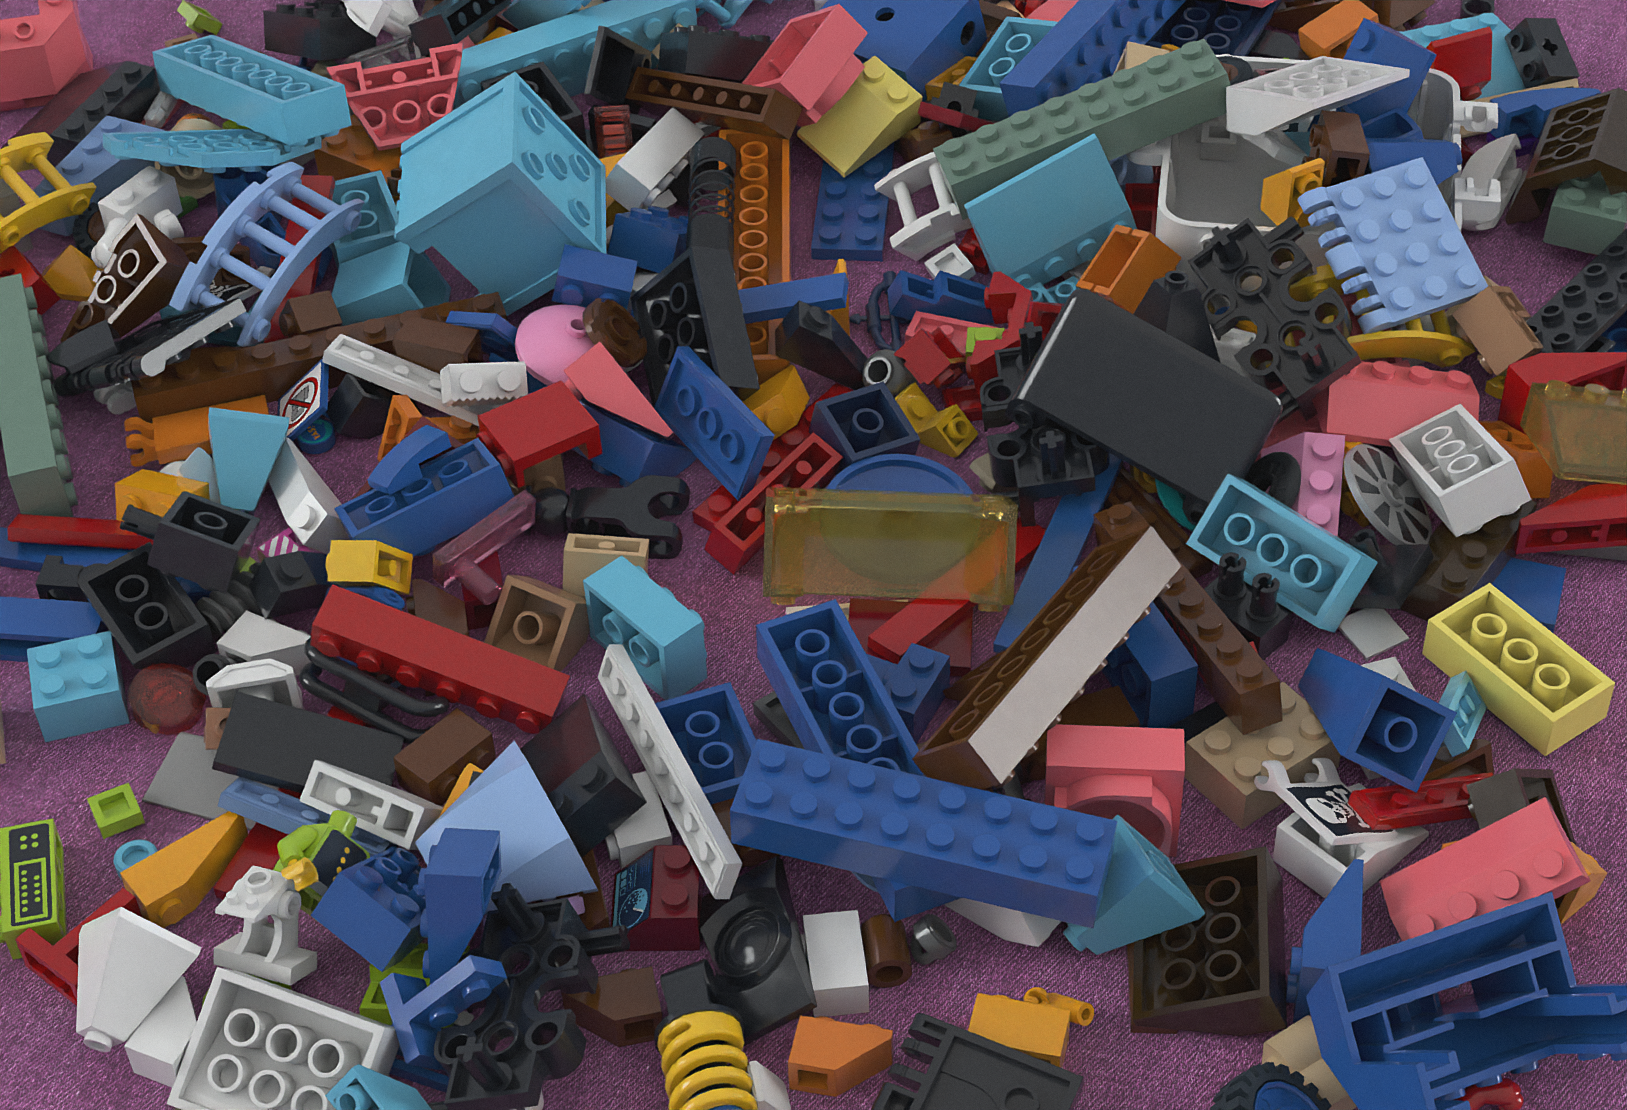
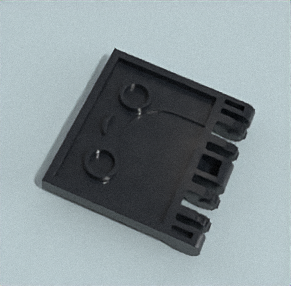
M236 298L153 320L122 338L118 353L73 374L65 372L58 376L54 381L55 392L60 397L66 398L85 393L89 390L95 391L123 384L130 380L136 381L156 376L164 371L165 366L181 359L183 356L180 351L188 347L189 350L200 347L210 340L207 335L214 331L215 334H218L235 326L234 318L246 312V309L241 299Z
M916 1013L908 1030L912 1037L904 1039L900 1049L907 1056L925 1064H930L927 1073L924 1074L905 1065L896 1063L892 1065L888 1073L892 1080L918 1092L915 1093L893 1083L884 1082L871 1110H1073L1084 1086V1077L927 1014Z

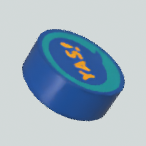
M317 419L297 437L299 448L308 454H321L330 450L336 443L333 424L325 419Z

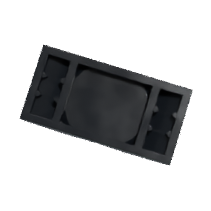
M775 856L736 879L730 899H715L711 893L702 897L700 931L713 960L715 977L720 992L719 1003L720 1005L732 1008L741 1016L744 1025V1046L818 1007L782 859Z

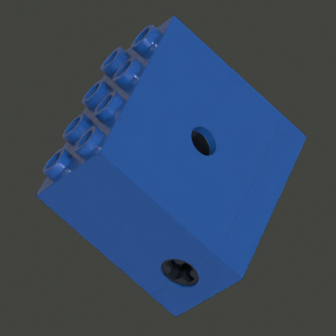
M828 0L821 7V9L840 4L868 32L853 54L862 64L873 56L879 58L923 96L922 101H928L925 84L965 56L975 57L977 51L988 38L979 0Z

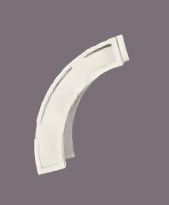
M934 152L890 171L887 176L874 185L876 191L896 201L900 209L904 227L890 237L892 248L915 261H918L939 246L955 240V233L972 228L969 218L962 220L945 184ZM933 183L940 207L917 219L910 195Z

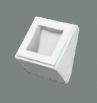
M756 1060L750 1061L749 1065H747V1073L752 1079L751 1095L755 1097L757 1110H791L784 1081Z

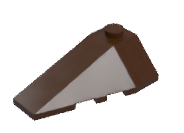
M137 213L111 243L108 251L113 254L103 271L97 270L92 281L97 284L89 299L79 303L60 342L62 343L73 335L106 319L122 338L169 305L175 289L190 262L184 251L143 215Z

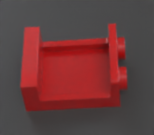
M562 380L478 415L480 432L476 434V438L480 439L499 462L505 477H508L517 489L525 486L523 471L526 468L578 446L588 460L602 454L599 424Z

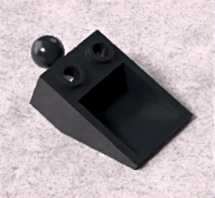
M599 26L584 91L587 105L592 107L595 104L638 115L640 107L626 99L625 96L637 67L651 69L652 52L605 26Z

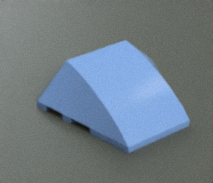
M515 740L415 842L428 866L430 848L432 845L438 844L445 828L500 831L502 872L494 892L501 891L502 884L511 883L514 889L517 888L525 902L529 903L539 900L544 902L556 900L558 896L582 891L584 894L598 891L568 832ZM491 899L485 914L488 911L498 910Z

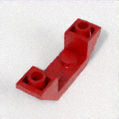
M1001 271L993 272L990 287H986L984 290V302L986 309H991L994 324L1008 323V331H1003L1002 339L976 341L972 356L967 357V377L974 380L977 394H980V388L984 382L998 377L994 350L1020 347L1019 329L1025 328L1030 301H1033L1030 290Z

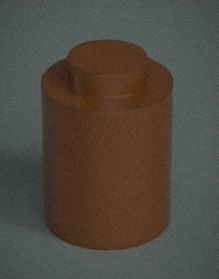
M889 914L874 915L860 927L868 982L880 988L899 986L905 983L912 975L904 923L902 920L894 922Z

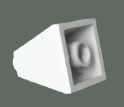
M123 907L82 925L79 933L76 1033L85 1037L83 1043L94 1050L110 1052L113 1046L125 1042L198 957L202 947Z

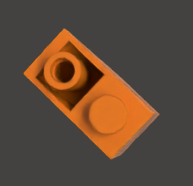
M800 1015L788 1059L789 1089L833 1097L841 1095L892 1065L894 1058L893 1030L883 1029L874 1024L858 1025L835 1021L824 1016L814 1018Z

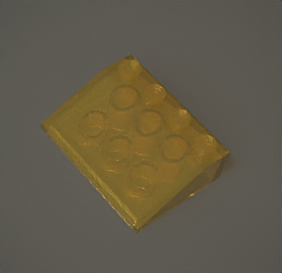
M1550 380L1547 384L1532 382L1520 426L1557 479L1627 485V388H1624L1623 391L1608 390L1606 387L1597 384L1577 387L1558 380Z

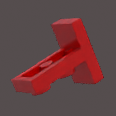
M122 888L55 945H51L31 928H28L15 939L26 967L77 1006L79 933L82 925L120 907L142 917L136 897Z

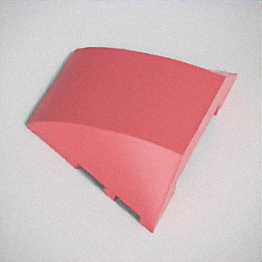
M463 43L430 48V57L362 69L361 61L327 67L326 69L332 80L345 85L347 102L378 151L401 147V143L453 111L464 46Z

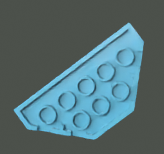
M252 129L103 133V147L111 155H114V158L121 160L143 159L159 162V165L162 166L183 165L204 168V171L208 173L226 172V167H239L241 171L258 172L261 171V166H274L322 148V137L310 138L308 143L303 146L289 147L286 143L270 139L269 136L254 132Z

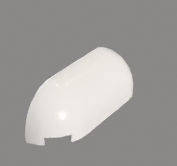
M1516 133L1498 138L1486 144L1475 152L1466 163L1460 178L1473 177L1476 188H1485L1488 185L1489 179L1500 181L1501 205L1498 215L1490 221L1462 220L1463 229L1470 231L1491 229L1497 225L1522 176V169H1516L1515 150L1521 149Z

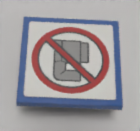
M322 359L278 399L277 416L290 417L287 438L291 439L292 442L317 419H322L321 415L330 419L325 412L328 408L329 365L323 363Z

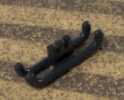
M311 637L305 642L304 653L311 662L300 670L299 681L302 687L310 694L380 731L404 737L403 742L410 745L434 725L425 729L411 728L382 713L384 707L392 705L408 714L419 717H435L449 709V701L445 697L441 696L432 700L414 698L405 693V685L398 681L393 682L391 676L379 675L380 672L360 670L337 657L326 656L317 648L310 646ZM322 669L346 681L344 692L317 678L321 675Z

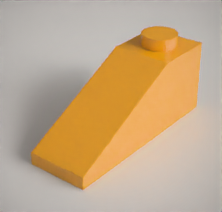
M228 811L120 872L125 889L136 897L142 918L165 928L177 923L184 916L193 912L221 877L247 837L248 831L244 817Z

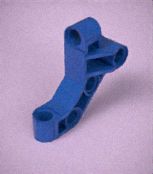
M282 164L261 166V171L245 172L241 171L239 167H226V172L213 173L218 219L250 184L255 181L261 185L269 178L267 177V172ZM271 210L255 222V224L285 240L286 232L280 225L282 215ZM248 236L241 237L239 242L241 245L249 247L250 257L258 268L265 266L275 269L276 272L279 268L281 255ZM329 246L322 251L315 287L322 283L330 265L333 253Z

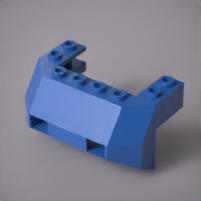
M1552 892L1330 965L1325 969L1306 996L1321 1056L1359 1110H1471L1469 1101L1453 1100L1466 1095L1465 1087L1473 1084L1477 1087L1498 1084L1503 1081L1501 1074L1508 1071L1511 1074H1519L1539 1068L1538 1060L1554 1054H1577L1580 1061L1597 1059L1607 1054H1610L1613 1061L1627 1059V983H1576ZM1471 981L1473 994L1441 1004L1438 992L1448 988H1459L1460 984Z

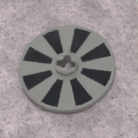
M1359 444L1349 450L1344 458L1345 477L1355 501L1371 524L1396 546L1428 544L1432 535L1430 517L1420 494L1405 472L1389 456L1373 446Z

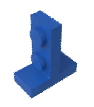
M469 955L428 987L425 979L391 973L380 982L407 1065L435 1070L442 1068L434 1055L437 1032L441 1031V1027L455 1022L458 1014L470 1005L486 999L491 994L493 988L507 979L502 962Z

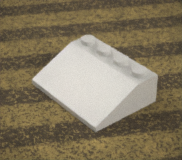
M1320 56L1226 87L1227 131L1242 133L1244 139H1260L1265 137V133L1268 131L1287 130L1289 124L1312 121L1313 116L1320 114L1321 110L1336 111L1338 107L1355 102L1408 78L1410 69Z
M217 967L167 1104L181 1110H336L325 1095L352 1067L359 1064L389 1076L400 1044L395 1028L243 972Z

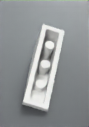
M286 437L268 481L287 524L303 545L328 554L330 552L331 540H350L334 509L342 504L292 440Z

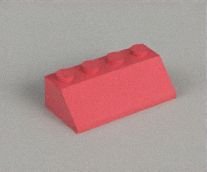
M1361 361L1362 363L1350 370L1348 375H1343L1316 394V397L1312 399L1318 413L1316 416L1322 433L1345 435V441L1392 447L1389 439L1458 404H1461L1477 421L1479 420L1480 396L1470 375L1456 370L1442 372L1429 370L1423 366L1403 367L1384 361H1376L1374 363Z
M1544 797L1380 880L1390 918L1401 940L1405 941L1552 892L1554 899L1591 880L1550 803Z

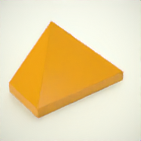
M70 244L44 269L42 276L61 299L82 302L89 299L97 284L92 281L97 270L103 271L104 269L98 268L90 258Z

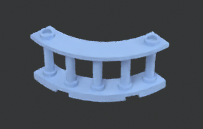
M294 162L285 163L267 172V177L269 178L261 185L255 181L250 184L215 222L202 241L203 244L207 245V248L197 264L189 262L169 305L183 312L200 308L202 305L206 307L225 302L223 299L210 293L209 288L218 270L224 268L263 291L250 315L244 312L234 318L235 323L243 328L237 341L238 345L245 347L260 343L267 337L271 329L270 321L277 308L304 269L326 247L357 229L362 219L360 211L364 201L358 198L338 205L302 185V180L300 179L304 168ZM296 197L323 212L326 216L319 220L287 201H291L292 198ZM273 210L309 231L296 245H293L255 224V222L264 214ZM248 236L286 257L272 278L230 255L231 250L241 237Z

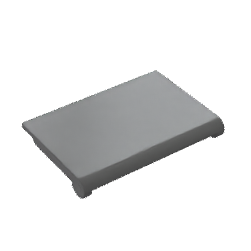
M181 731L142 800L153 805L214 820L228 812V810L218 807L220 794L239 776L213 770L212 766L217 750H205L204 737ZM257 782L267 787L273 788L275 790H278L279 788L272 785ZM244 817L247 830L251 831L256 822Z

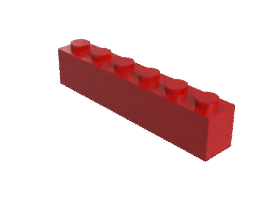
M333 584L312 624L310 646L317 648L322 654L329 657L339 656L356 663L365 671L380 672L391 676L407 687H419L430 691L438 697L447 698L449 703L458 702L469 706L485 717L500 718L515 724L520 730L531 734L539 733L556 718L565 697L570 675Z

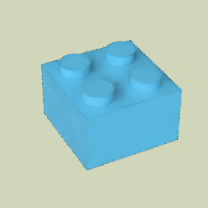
M109 631L27 649L33 709L45 742L130 723L121 662L113 637Z

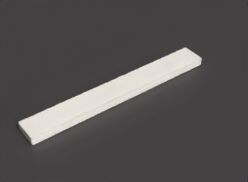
M609 644L598 674V680L712 896L715 899H730L742 862L623 644Z

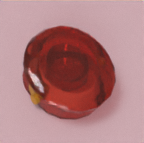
M169 663L154 664L142 669L132 679L128 688V699L133 709L134 720L141 727L155 734H179L181 731L184 732L191 729L200 720L207 698L195 686L192 671L183 666Z

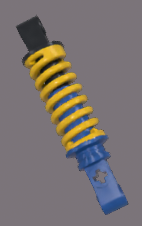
M702 959L661 974V987L667 1002L669 1015L657 1025L654 1032V1042L657 1051L662 1056L661 1068L665 1076V1090L669 1098V1110H757L755 1097L751 1095L752 1079L746 1073L747 1065H749L748 1059L742 1051L744 1046L743 1021L735 1010L720 1005L718 983L708 960Z

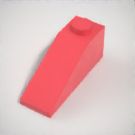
M600 341L563 370L569 378L564 384L578 401L584 397L590 405L666 440H670L675 436L673 431Z

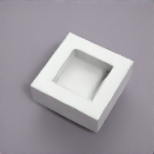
M955 243L924 262L927 271L933 279H935L940 270L965 279H970L976 275L973 265Z

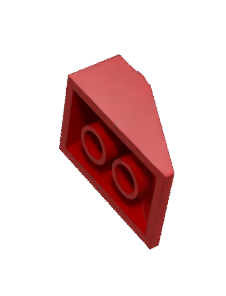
M1627 352L1539 353L1509 364L1497 421H1502L1543 444L1620 415L1627 388Z

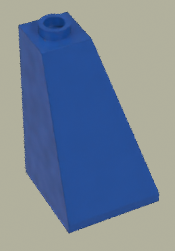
M1318 647L1298 684V687L1341 756L1417 793L1457 712L1380 673Z

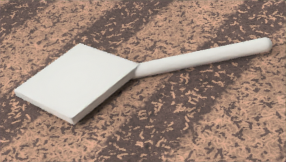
M1363 608L1344 617L1338 627L1365 660L1409 641V637L1382 608Z

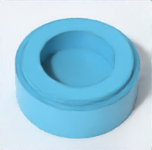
M133 840L122 845L116 851L113 859L119 878L122 880L120 872L157 852L156 846L147 840Z

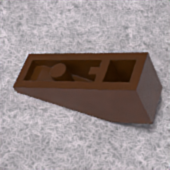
M937 121L924 122L918 126V129L910 130L895 142V150L909 163L921 156L934 152L933 148L943 145L947 140L953 139L952 132L943 123Z

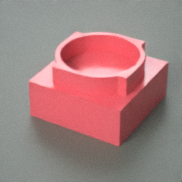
M840 4L790 19L741 84L776 89L803 107L796 124L797 126L803 127L815 124L822 115L842 98L865 68L853 52L868 32Z
M1056 724L1047 731L1044 804L1111 820L1118 814L1168 858L1176 857L1185 776L1184 729Z

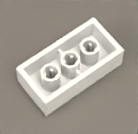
M1461 404L1389 439L1402 470L1411 480L1417 492L1456 537L1462 534L1474 533L1484 523L1500 515L1512 514L1522 504L1532 500L1514 458Z

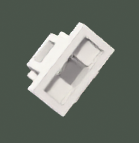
M253 865L235 883L233 889L226 894L223 901L216 907L215 913L244 918L243 932L214 947V965L287 985L294 984L317 969V952L298 947V918L301 896L295 890L293 879L286 880L281 872ZM268 915L272 916L274 924L268 922Z

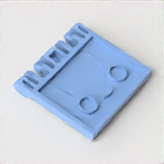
M1423 157L1327 188H1315L1305 192L1297 199L1304 214L1313 213L1308 217L1311 227L1329 222H1334L1336 226L1335 230L1327 231L1318 238L1321 248L1344 242V244L1338 245L1325 253V257L1336 279L1360 274L1341 284L1344 294L1355 293L1366 288L1370 294L1368 298L1358 300L1351 308L1355 316L1365 314L1358 319L1363 334L1379 332L1467 302L1488 287Z

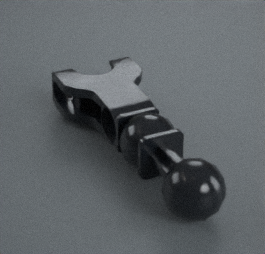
M647 475L639 478L630 486L624 488L586 487L580 490L571 488L570 496L564 490L552 486L539 489L534 493L533 486L527 485L524 499H516L518 505L508 509L505 515L494 520L522 521L525 536H530L533 529L538 534L548 537L562 534L568 530V533L649 539L648 559H672L677 557L682 550L683 536L675 523L659 518L682 514L689 504L691 491L687 483L680 478ZM486 520L472 527L471 531L485 529L492 524L493 520Z

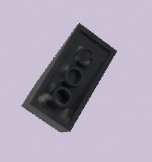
M585 694L520 748L581 858L647 803L591 700Z

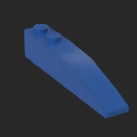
M492 352L489 356L490 362H519L514 358ZM526 370L528 394L548 386L534 378ZM584 397L579 401L599 424L602 454L589 459L593 462L591 468L612 477L613 474L619 476V484L623 487L630 486L635 480L647 475L675 477L697 458L689 448L672 439L666 440L590 405ZM578 446L575 447V448H572V449L575 450L577 453H579L580 455H582V456H584L585 458H587V457L582 453V451L578 448Z

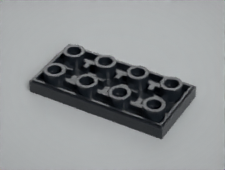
M237 691L212 769L302 794L315 760H319L391 786L396 770L393 757L401 752L404 737Z

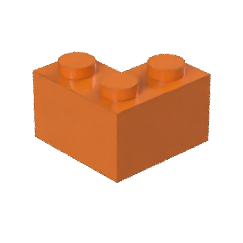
M1343 0L1298 29L1300 48L1310 59L1320 56L1343 59L1363 18L1379 23L1378 14L1359 0Z

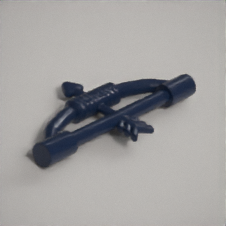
M894 271L885 272L883 274V281L872 290L868 303L865 306L866 316H860L859 313H856L849 317V322L857 325L861 322L867 323V332L872 336L880 350L889 349L897 351L902 347L904 343L901 341L899 323L910 324L912 321L890 315V312L889 315H880L878 300L883 291L888 298V289L897 276ZM881 321H890L892 338L890 345L885 342L881 335Z

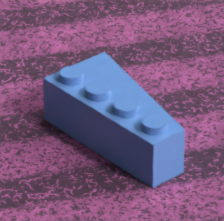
M106 115L55 168L72 186L93 182L97 188L90 199V204L92 202L98 204L100 198L112 193L113 190L119 188L148 166L155 168V161L114 158V155H111L103 147V133L165 130ZM44 179L33 191L40 198L57 190ZM79 215L61 218L38 229L69 236L73 233L74 221L79 219Z

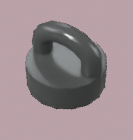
M926 914L914 924V934L911 938L910 948L911 954L917 963L928 965L935 959L944 960L956 950L957 943L953 932L938 916Z

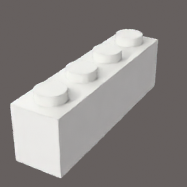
M672 107L617 162L606 178V193L628 211H631V208H640L643 204L648 208L660 193L667 189L674 178L676 179L685 167L690 164L692 147L702 139L705 132Z

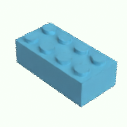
M1227 474L1186 543L1218 565L1222 555L1230 552L1239 554V559L1243 557L1246 560L1243 581L1252 586L1253 578L1258 574L1268 573L1272 575V580L1276 577L1280 582L1276 602L1317 628L1333 633L1336 632L1378 561L1254 485L1231 474Z

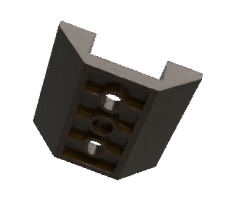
M1617 88L1551 109L1531 149L1505 218L1507 225L1520 221L1521 223L1534 221L1542 215L1552 188L1559 186L1564 181L1577 177L1579 179L1589 178L1598 171L1601 172L1611 195L1621 192L1627 193V91Z

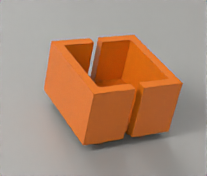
M1116 224L1075 286L1079 289L1094 292L1129 313L1134 314L1155 279L1165 277V274L1169 271H1176V266L1182 257L1152 233L1138 229L1133 230L1130 227Z

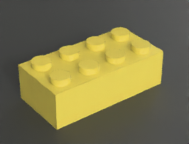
M1488 583L1428 620L1422 654L1450 678L1467 671L1487 709L1544 756H1547L1606 718L1615 682L1491 583Z

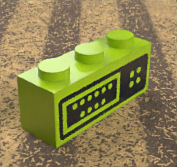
M53 818L0 828V944H7L11 957L15 960L22 958L15 939L28 928H31L51 945H55L67 935L63 844Z

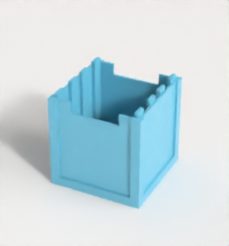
M516 72L511 73L401 143V153L403 155L400 156L399 167L402 169V176L398 181L400 199L397 201L396 213L399 216L398 224L395 225L394 239L397 242L406 243L417 254L433 246L478 289L480 293L478 295L498 292L507 316L555 288L564 244L606 254L605 165Z

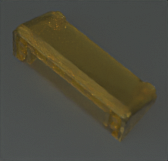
M792 487L766 488L762 597H771V603L778 605L796 604V597H803L804 594L962 599L978 603V610L1001 612L1003 611V605H1013L1018 505L1009 496L994 494Z

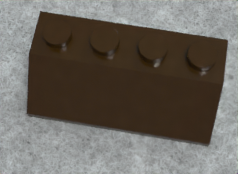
M1530 500L1522 504L1514 513L1504 516L1500 515L1484 523L1476 532L1462 534L1458 537L1442 521L1430 536L1428 542L1434 558L1413 587L1400 610L1428 621L1488 583L1492 584L1511 557L1515 558L1518 555L1515 554L1513 548L1519 520L1534 513L1537 503Z

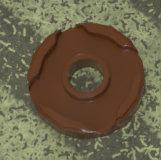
M601 298L595 299L583 311V324L587 335L594 345L600 341L619 366L624 368L634 367L647 354L646 338L640 339L637 330L640 329L638 322L617 302L609 299L602 302Z

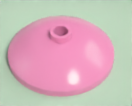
M576 305L548 306L534 311L521 322L515 339L516 354L519 361H525L526 370L540 382L548 386L561 380L565 383L569 378L563 370L594 346L583 324L584 307Z

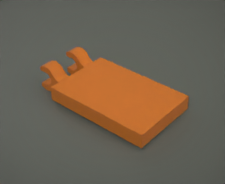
M265 395L152 418L153 423H148L138 417L126 419L124 421L125 431L138 430L141 432V434H131L126 437L127 448L133 450L143 449L138 454L130 455L131 465L139 467L158 460L159 465L185 460L197 447L202 448L208 455L212 454L208 431L209 407L269 415Z

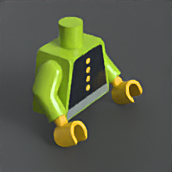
M334 810L328 823L302 825L281 839L277 844L280 859L273 870L281 872L286 880L293 879L295 890L301 896L300 909L309 916L340 871L370 858L369 852L351 839L357 818L346 811Z

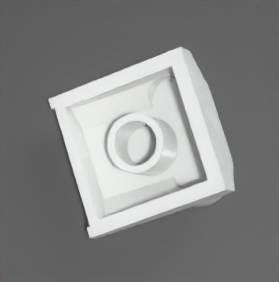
M271 658L227 665L206 681L212 708H231L238 691L304 710L302 691L297 684L293 667Z

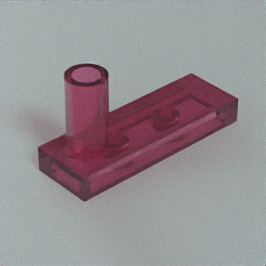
M526 490L522 491L433 554V579L443 588L457 579L484 605L493 603L501 594L502 587L477 564L535 524L536 499Z

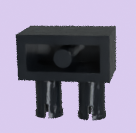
M1226 553L1219 560V577L1206 586L1204 590L1247 642H1254L1258 655L1264 661L1289 639L1292 611L1276 602L1280 585L1276 577L1272 580V575L1268 573L1258 574L1253 578L1251 586L1243 581L1246 560L1243 557L1239 559V554Z

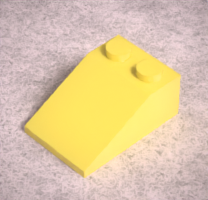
M876 56L863 63L865 68L851 87L830 110L821 116L817 123L803 126L797 132V136L844 178L917 126L921 121L918 110L923 96Z

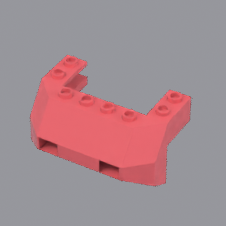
M38 0V15L0 20V112L44 106L78 75L93 70V54L81 28L77 0Z

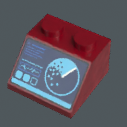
M656 845L614 874L610 927L621 925L627 927V938L630 941V948L625 951H700V912L704 879L686 845Z

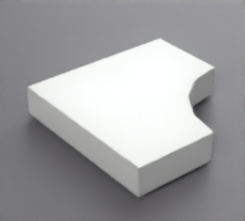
M1227 113L1216 117L1227 128ZM1268 131L1263 138L1247 139L1265 150L1273 158L1293 166L1301 165L1303 157L1307 156L1283 131ZM1232 132L1242 137V133Z

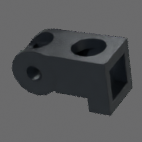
M46 555L35 584L39 598L89 602L77 585L76 580L106 564L96 563L87 567H83V565L64 564L62 556Z

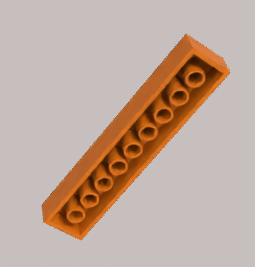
M733 129L720 130L719 138L730 142L735 148L737 155L736 176L734 180L736 185L734 190L735 212L733 215L735 220L733 226V269L735 271L737 288L741 290L791 281L790 140ZM719 161V170H722L728 166L727 164ZM725 188L718 191V194L726 196L730 191ZM726 199L718 201V206L724 208L729 204ZM725 211L717 212L718 215L725 218L729 216ZM784 318L745 324L750 339V347L759 385L791 365L790 361L776 356L775 329Z

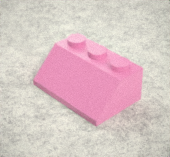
M1303 432L1262 449L1261 458L1273 452H1286L1297 460L1301 470V485L1291 509L1338 537L1345 435ZM1271 486L1268 487V489L1265 491V493L1268 494V492H1269Z

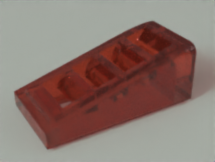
M629 105L594 107L599 159L627 153L634 146ZM623 120V124L603 125V122ZM625 134L624 136L605 137V135ZM625 147H626V149L606 150V149H611V148H625Z

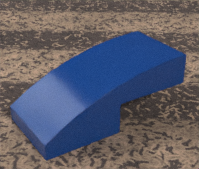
M425 425L398 443L375 467L367 479L369 486L391 495L422 479L423 476L419 463L452 447L447 432Z

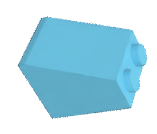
M399 241L341 263L334 283L332 298L343 322L341 326L409 310L440 305L449 301L451 287L424 251L417 254L406 243L404 244Z

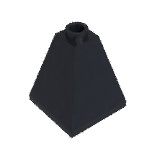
M1169 271L1165 274V277L1155 279L1133 315L1221 363L1198 287L1182 271Z

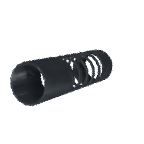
M718 137L703 138L696 142L690 154V196L688 200L686 250L691 246L728 250L732 266H734L733 226L735 220L733 215L735 212L734 190L736 185L734 180L736 176L737 155L735 148L725 139ZM709 161H721L728 165L722 170H706L700 167V165ZM727 188L730 192L726 196L717 193L703 195L698 192V189L720 191ZM696 193L700 197L694 199L693 195ZM709 196H719L721 198H710ZM702 198L711 201L726 199L729 204L725 208L717 205L703 207L697 201ZM696 205L699 209L694 211L693 206ZM708 208H719V210H711ZM702 210L711 212L708 214H701L699 216L697 215V213ZM725 211L729 216L725 218L713 213Z

